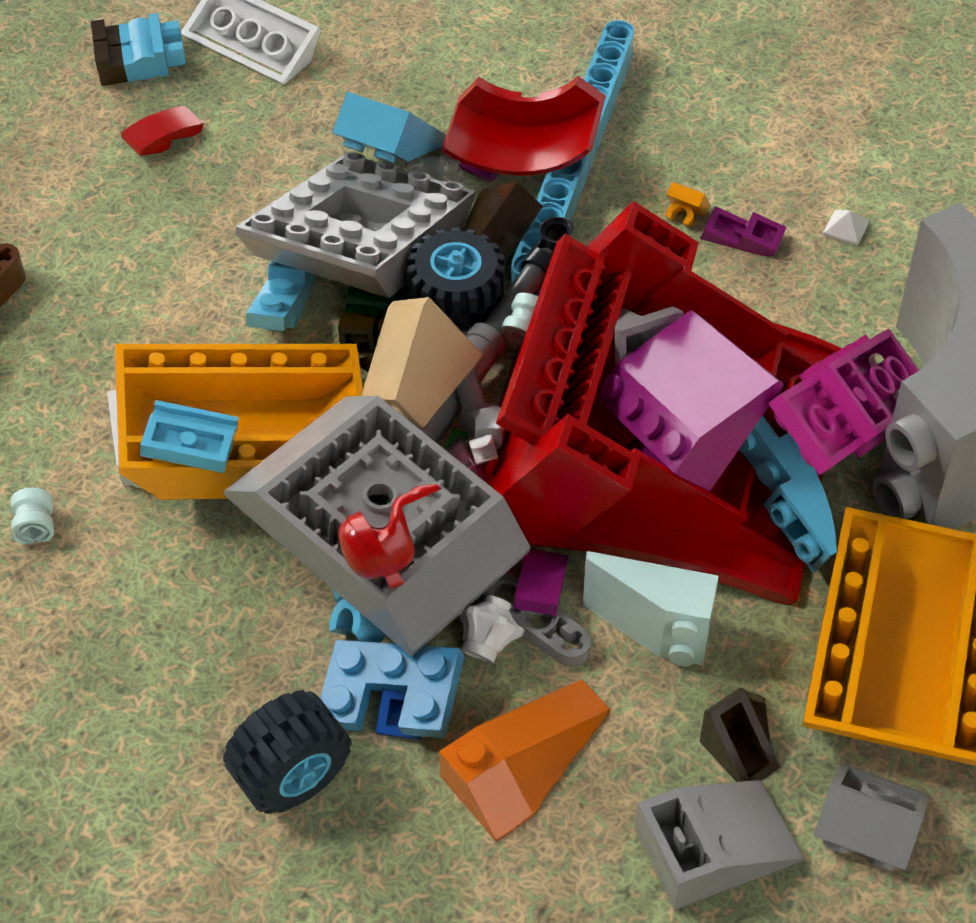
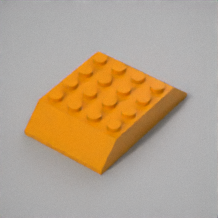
M115 344L119 474L161 500L228 499L224 496V490L344 397L362 395L363 385L357 344ZM156 400L239 417L238 429L234 436L233 446L224 473L140 456V444L150 415L153 413Z
M849 507L845 508L808 689L803 727L976 766V534Z

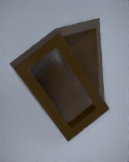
M738 688L704 711L699 742L736 782L763 780L780 768L771 748L765 697L743 688Z

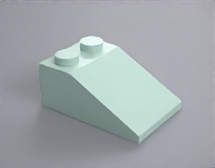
M587 551L583 606L657 656L667 658L671 663L681 667H688L692 664L703 666L719 576Z

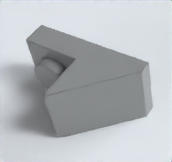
M672 306L640 316L621 308L615 326V365L682 317L683 311Z

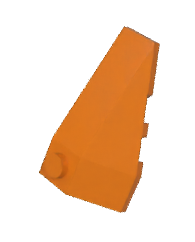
M581 679L476 726L440 750V777L495 842H497L533 817L541 806V802L553 786L558 783L572 760L584 748L609 714L610 708Z

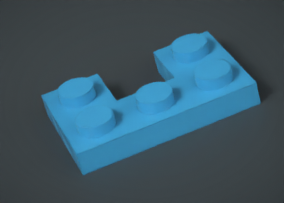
M336 640L320 699L345 730L361 731L372 690L383 691V689L403 691L406 692L398 723V729L401 733L411 736L446 738L465 656L460 648L423 646L411 657L397 644Z

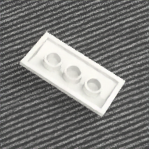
M201 0L182 29L181 35L285 85L311 62L321 30L319 27L262 0ZM193 31H196L204 36H207L283 74H277L251 60H248L222 46H219L193 33Z

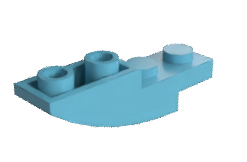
M271 261L268 265V280L246 312V326L283 332L287 327L295 328L303 313L315 274Z
M762 416L739 451L744 454L755 469L759 480L772 492V495L763 504L769 512L771 520L776 526L780 527L794 546L797 556L815 573L837 553L835 528L825 491L816 470L804 461L800 454V447L790 433L779 438Z

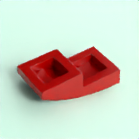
M185 105L159 111L137 121L122 131L121 138L139 156L162 153L170 148L172 139L193 137L201 133L204 123Z

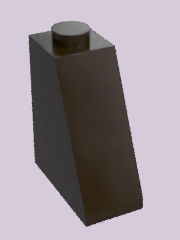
M518 182L483 188L474 203L462 231L466 232L470 229L476 231L478 236L484 234L489 237L490 243H496L499 246L500 254H503L506 261L543 205Z

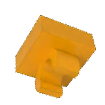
M673 181L666 193L671 203L666 211L667 219L672 221L677 213L686 212L687 216L683 224L688 228L695 223V214L704 217L711 206L704 193Z

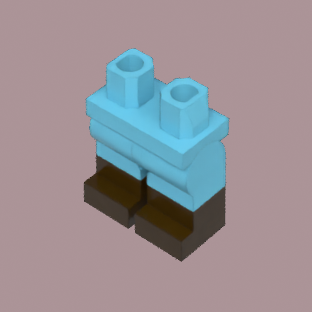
M158 13L149 14V19L136 18L129 23L105 26L104 19L90 21L95 63L101 86L156 78L158 75L159 77L169 76L168 68L186 65L179 21L160 23Z

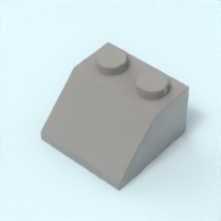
M841 762L830 784L814 836L823 839V845L831 850L840 853H849L852 850L868 856V861L879 868L895 870L898 867L906 870L925 815L930 794Z

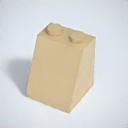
M429 297L393 301L388 306L361 396H379L417 428H424L481 359L483 354Z

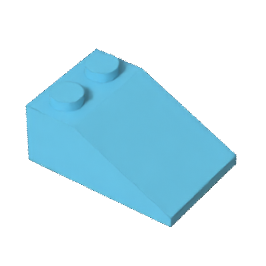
M350 92L346 93L332 132L344 139V147L363 153L365 147L375 150L374 157L393 164L395 158L410 162L442 147L446 134L408 111Z

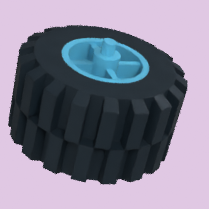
M451 228V231L447 232L441 229L435 231L434 236L425 235L421 238V243H415L411 248V254H408V299L429 297L460 328V331H468L469 326H473L475 323H484V319H487L504 295L505 260L503 254H500L499 246L496 243H490V238L486 235L478 236L476 231L470 229L466 232L460 231V228Z
M299 690L270 700L249 715L234 731L233 737L228 740L225 747L226 751L223 754V761L227 771L256 810L259 812L264 811L265 814H273L277 811L281 813L306 802L324 789L344 766V762L349 757L352 742L349 734L319 696L311 691Z

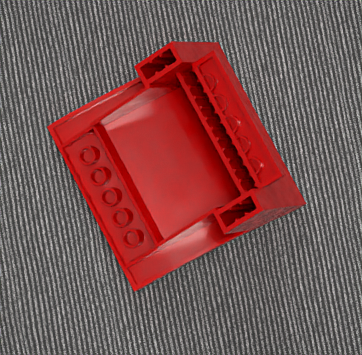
M635 201L625 208L587 247L565 233L556 243L540 293L537 295L538 299L523 344L518 346L499 402L501 409L496 424L506 429L507 433L502 446L496 450L498 459L478 464L475 474L504 497L529 545L590 551L719 576V583L755 594L775 603L789 606L798 601L805 562L797 556L794 546L780 527L776 526L771 520L769 512L763 504L769 499L772 492L759 480L755 469L744 454L738 450L713 488L708 491L674 474L668 467L638 449L634 448L631 451L626 449L624 446L637 437L596 399L595 395L604 379L615 367V326L621 308L640 316L672 306L682 310L683 315L690 310L696 312L784 384L776 397L802 382L799 375L842 348L816 336L773 323L691 271L699 242ZM769 405L763 417L780 438L788 434V431L781 428L777 423L774 412ZM822 474L818 475L820 482L822 479Z

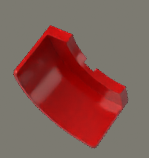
M479 76L459 96L442 145V150L445 154L466 165L496 174L529 176L557 171L581 160L593 149L606 96L580 76L557 89L540 92L539 97H522V92L498 87Z

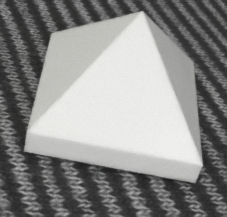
M835 210L823 232V236L858 246L870 220L852 211Z

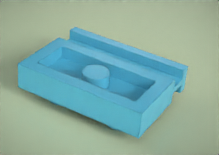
M156 400L153 413L150 415L140 444V456L224 473L233 446L234 436L238 429L239 417Z

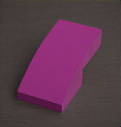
M715 206L700 239L760 256H774L786 227L755 212L752 213L749 221Z
M530 549L523 561L514 599V609L557 616L569 555Z

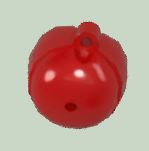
M438 484L419 485L412 488L408 493L396 498L392 503L390 520L383 528L372 527L361 511L347 516V519L339 527L338 537L342 553L350 568L364 579H376L384 576L390 590L403 585L399 570L412 562L415 551L402 507L442 488Z

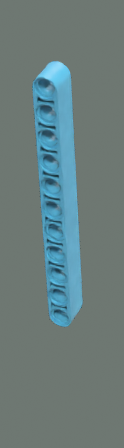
M623 20L611 21L603 29L584 78L586 82L606 96L593 149L574 164L546 174L537 197V201L543 207L520 240L512 260V283L521 272V262L540 237L539 228L541 223L551 217H563L570 222L572 220L633 56L634 27L629 22ZM541 287L539 288L535 296H537L540 293Z

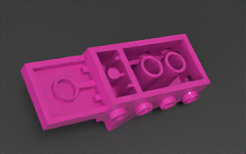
M888 328L871 339L865 334L852 344L850 343L838 352L829 355L821 362L815 363L799 375L802 382L781 393L768 404L774 412L777 423L781 428L790 433L800 447V454L804 461L814 467L818 475H821L852 452L859 458L886 439V428L892 422L901 382L918 372L919 369ZM876 353L880 354L884 359L879 364L875 361Z

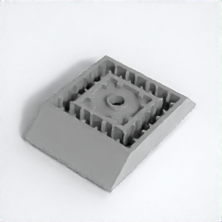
M350 152L344 154L237 225L236 235L254 256L390 298L407 284L408 254H411V248L414 244L421 243V238L427 234L434 236L437 230L443 229L447 232L451 231V228H460L461 231L475 199L476 191L463 188V185L459 182L439 181L430 178V175L425 172L405 171L399 169L393 163H378L365 159V156L360 153Z
M379 396L344 397L224 490L226 498L411 657L530 551V545L504 497ZM438 484L442 488L441 490L402 507L415 551L412 562L399 570L404 584L390 590L384 576L376 579H364L358 576L345 560L338 537L339 527L347 519V516L361 511L372 527L383 528L390 520L392 503L396 498L408 493L416 486ZM373 494H384L390 498L391 502L380 506L373 504L368 498Z

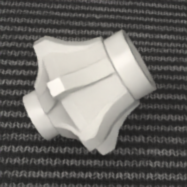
M487 595L485 602H480L475 606L469 605L459 614L464 628V644L461 649L464 654L494 664L497 654H500L506 645L523 636L524 629L514 621L512 614L509 612L511 603L501 598Z

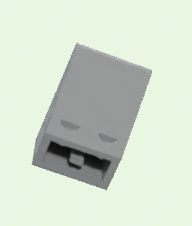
M761 780L679 787L637 803L635 832L674 910L802 862L804 859Z

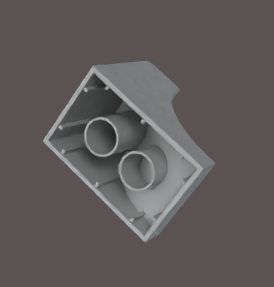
M961 203L921 219L896 328L908 339L924 367L901 382L892 422L887 426L885 432L886 446L879 474L874 479L872 485L875 502L883 515L955 529L976 518V218Z

